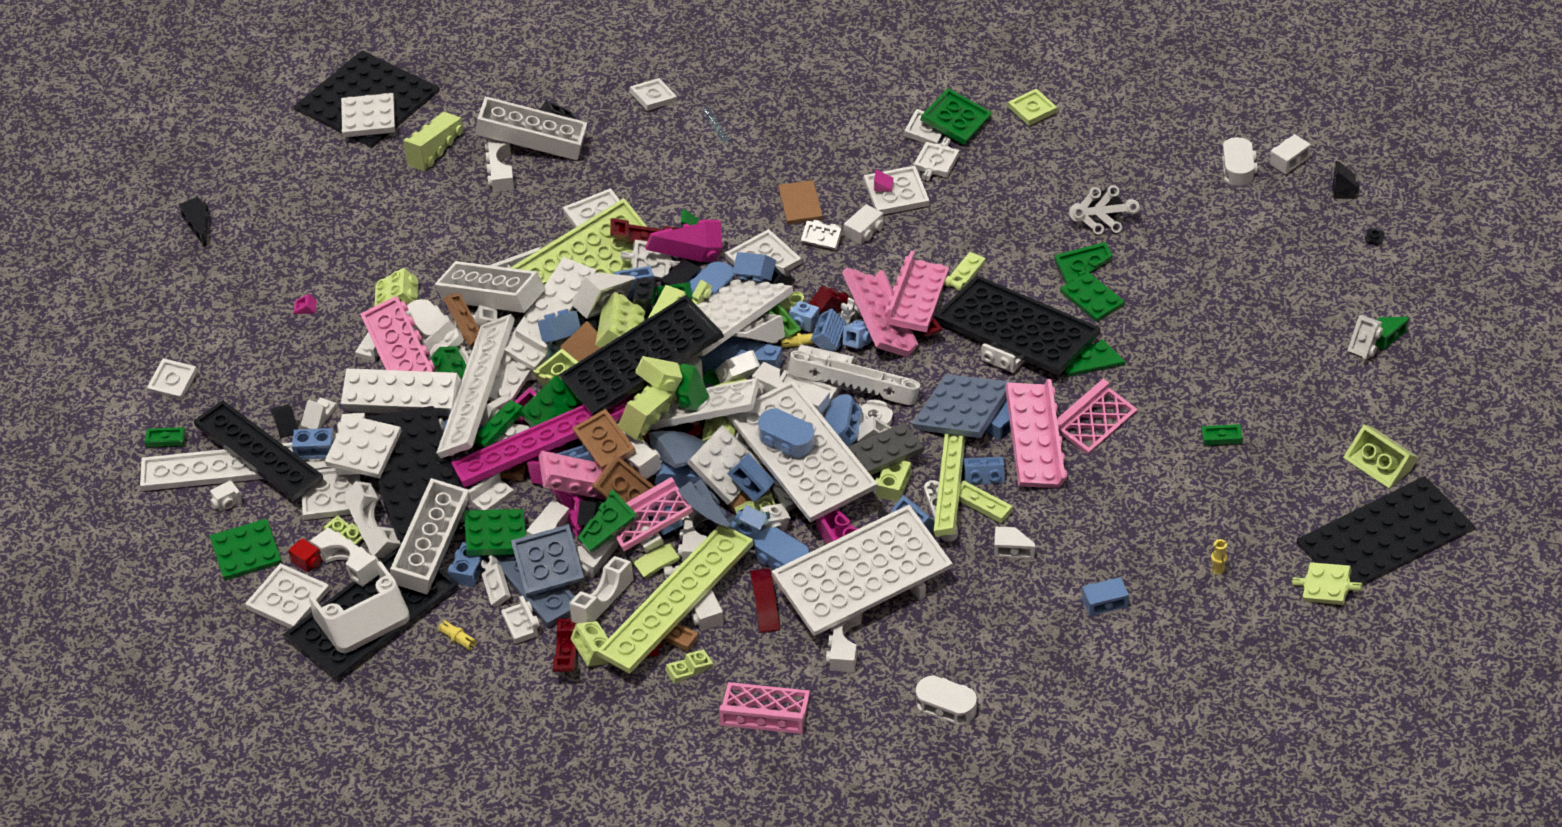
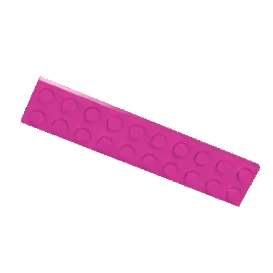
M634 394L607 410L615 422L621 419L627 403L630 400H635ZM582 405L451 462L464 488L474 485L478 481L490 478L522 462L529 461L531 458L538 456L541 451L548 452L578 439L572 428L589 419L592 415Z

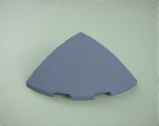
M649 432L650 447L658 451L661 456L660 460L674 468L688 465L686 462L705 443L702 439L683 432Z
M700 479L694 484L690 481L678 490L682 497L704 517L728 528L732 526L729 516L719 506L720 501L706 482Z

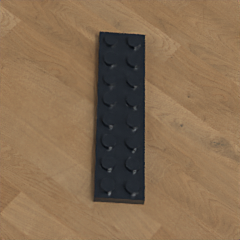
M224 400L194 420V425L293 501L324 480L322 473Z

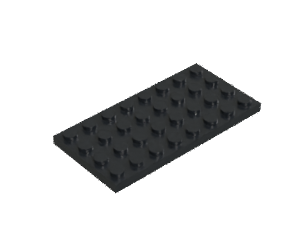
M978 275L934 315L935 320L944 326L1012 354L1056 375H1060L1101 334V328Z
M685 295L559 374V377L588 412L594 416L604 409L609 410L650 384L636 374L635 371L642 356L675 362L680 365L716 343L724 335L703 311Z
M434 406L364 417V419L401 427L402 432L380 478H376L391 528L394 529L397 540L401 544L431 478L461 487L451 463V456L440 458L436 454L443 433ZM464 512L454 534L465 532L463 527Z
M1423 476L1298 538L1296 543L1314 563L1350 566V582L1362 583L1363 587L1474 531L1475 525L1426 476Z
M400 546L381 560L389 573ZM438 569L428 594L398 586L409 610V621L348 653L337 651L313 618L312 613L283 634L284 639L338 682L459 589L458 582ZM376 576L364 586L353 581L322 604L321 608L334 603L341 606L344 611L378 594L376 582L380 579V576Z

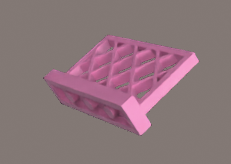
M1104 378L1057 418L1060 421L1059 434L1087 454L1091 453L1137 412V408L1108 387L1109 382ZM1109 395L1114 399V402H1104V397ZM1102 407V413H1092V408ZM1105 407H1114L1115 413H1106ZM1118 408H1126L1129 412L1127 414L1119 413ZM1080 418H1089L1090 424L1080 423ZM1093 418H1103V424H1093ZM1106 418H1116L1117 423L1107 424ZM1077 428L1078 434H1070L1066 430ZM1081 429H1091V435L1081 434ZM1094 429H1104L1105 434L1095 435ZM1082 440H1092V445L1088 448L1082 443Z
M672 477L626 503L637 514L638 518L614 536L623 551L694 512L690 504L678 492L679 488ZM666 506H672L670 511H664ZM678 506L686 507L681 511H676ZM648 516H655L653 521H646ZM661 516L667 517L664 521H659ZM631 526H637L635 531H629ZM643 526L649 527L648 530L641 531ZM626 536L632 537V539L623 543Z
M728 682L723 704L720 705L719 709L720 725L802 734L810 691ZM731 690H741L742 693L735 696L731 693ZM754 692H761L763 695L755 698L752 694ZM781 694L783 697L775 700L772 696ZM796 696L804 697V699L796 702L793 698ZM745 697L751 700L745 704L740 701ZM768 699L771 702L770 704L764 706L760 703ZM788 701L791 705L784 708L781 704Z

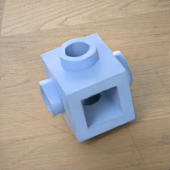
M798 301L795 307L790 309L789 315L802 330L811 332L819 320V307Z
M855 320L853 323L844 326L843 345L861 349L863 346L870 344L872 337L864 321Z

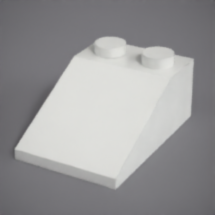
M606 273L587 275L582 279L580 289L576 292L572 305L586 319L601 314L602 306L614 292L619 295L622 294L627 298L636 278L634 276Z
M764 313L732 337L776 344L778 340L785 337L782 315Z

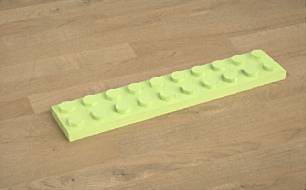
M719 525L597 650V656L630 674L754 545L753 539L730 527Z

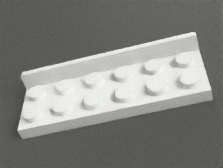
M757 378L708 387L706 390L710 397L696 411L681 408L678 401L676 403L672 402L667 413H662L659 421L655 425L651 424L649 430L749 412L754 408L756 397L762 396V388Z

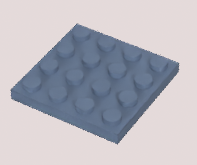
M945 374L913 421L912 426L914 429L981 438L1006 400L1005 386L1007 382H1012Z

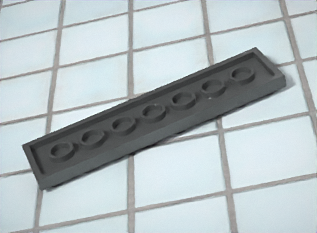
M905 422L848 446L870 475L924 452V446ZM774 478L775 482L769 489L779 503H782L787 512L797 508L798 506Z

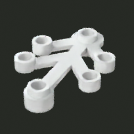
M1111 185L1095 207L1087 208L1094 198H1098L1101 195L1099 188L1092 187L1081 204L1076 203L1070 207L1069 215L1074 221H1084L1092 228L1095 234H1102L1104 231L1103 225L1095 223L1088 216L1096 215L1110 226L1113 232L1118 233L1122 229L1121 223L1114 221L1106 213L1126 211L1129 214H1135L1139 211L1140 205L1136 200L1129 199L1125 204L1105 206L1113 196H1117L1119 193V188ZM1115 187L1116 192L1111 194L1110 189ZM1094 189L1098 190V194L1096 196L1092 195V191ZM1131 204H1135L1134 210H1130ZM1078 209L1082 211L1080 216L1076 215V210ZM1114 224L1119 225L1117 230L1113 229ZM1101 226V230L1096 232L1095 227Z

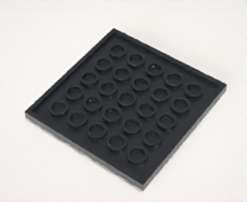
M362 50L296 103L294 110L342 133L341 98L393 93L395 128H397L440 90L438 86ZM389 133L353 136L350 138L373 148Z

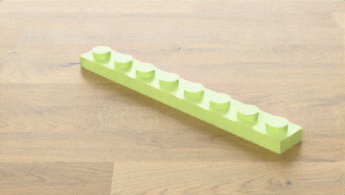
M945 434L934 523L936 537L955 534L966 436Z

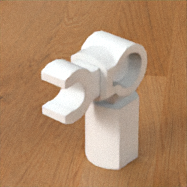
M848 298L847 305L841 304V318H844L846 325L862 317L853 299Z

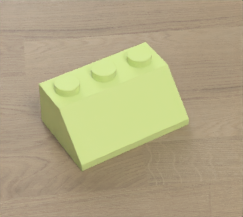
M1363 425L1343 458L1386 487L1391 488L1411 471L1419 457L1375 428Z

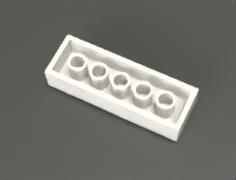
M485 96L477 119L475 134L578 160L587 122Z
M455 261L434 284L443 301V298L447 295L460 293L466 305H481L525 313L545 290L538 273L535 271Z
M346 368L341 405L347 412L380 414L434 406L437 416H449L462 380L457 373Z
M430 479L390 568V574L398 586L428 594L466 508L468 489Z

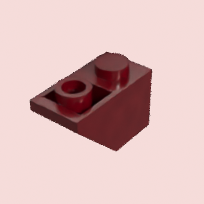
M822 285L809 303L819 307V314L829 309H833L838 314L842 311L841 304L847 305L848 298L851 297L844 291L838 292L833 287L828 288Z

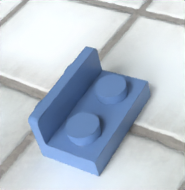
M1003 457L964 458L965 481L967 483L980 485L1002 484L1005 482Z

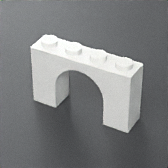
M552 500L526 530V536L564 526L569 520V508ZM615 537L611 538L592 554L584 546L576 547L584 576L593 578L618 548L619 543Z

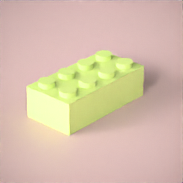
M614 292L602 306L595 345L602 348L642 323L645 316L643 308L630 302L624 295Z

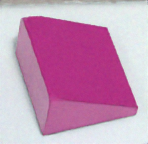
M876 170L874 191L892 192L894 178Z
M311 294L295 300L293 314H315L317 300Z

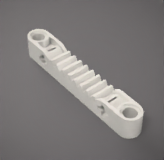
M796 350L790 354L787 371L793 376L812 381H819L823 378L824 382L829 378L832 384L837 380L838 385L841 386L844 382L847 388L852 384L853 389L860 386L861 391L867 388L868 393L875 390L876 395L880 393L884 399L906 405H913L917 402L920 383L916 380Z

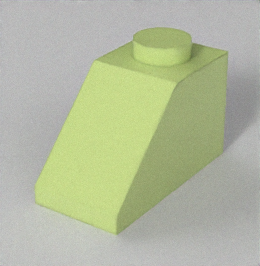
M642 356L635 370L636 374L659 390L676 392L682 380L679 365L675 362Z

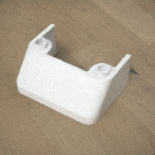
M381 561L377 562L380 579L376 582L378 594L344 611L341 606L334 603L321 608L313 595L309 596L313 618L337 651L341 653L351 652L406 624L410 619L409 610L397 583Z

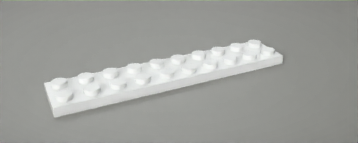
M563 257L545 284V290L534 301L508 339L506 347L516 337L515 331L517 329L528 332L537 340H542L537 321L544 319L546 314L555 313V315H558L557 311L568 309L569 312L573 311L572 303L576 292L580 289L582 279L587 275L595 274L596 270ZM552 341L545 342L548 348L551 345ZM504 353L488 401L492 402L505 394L512 398L511 401H514L533 370Z
M511 314L480 326L436 453L440 458L469 450L473 446L515 320Z
M282 443L293 452L292 443ZM226 449L143 457L141 461V491L226 483L230 480L237 482L264 479ZM303 459L316 470L332 468L326 466L325 459Z

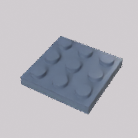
M569 524L511 540L526 597L585 581Z

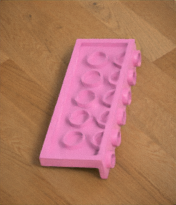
M911 250L909 257L905 256L904 265L901 267L900 276L898 275L896 285H894L892 295H890L884 316H887V324L927 332L944 287L949 267L942 264L928 263L923 260H913L915 251Z
M846 267L842 274L876 348L904 357L910 356L918 346L912 330L887 324V316H884L890 295L893 292L885 272L880 270L874 277L871 274L867 275L856 269L852 270Z
M395 296L360 314L386 370L434 372L436 370L432 359L429 360L427 357L430 353L426 345H422L420 342L423 340L418 330L415 331L413 328L416 325L414 319L406 313L409 309L404 300L400 301L398 296Z
M1047 379L1044 385L1007 382L1005 390L1018 486L1061 487L1063 482L1066 481L1067 470L1064 469L1063 464L1065 456L1061 450L1062 437L1059 436L1060 421L1056 416L1055 388L1052 386L1051 379Z
M541 451L539 462L543 488L606 500L604 496L591 487L602 473L596 462Z

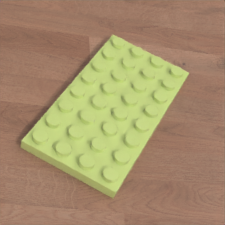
M623 198L510 268L537 272L544 286L563 257L596 270V273L614 274L616 271L628 270L632 267L631 261L620 259L621 251L632 253L633 244L610 236V219L629 220V224L647 226Z

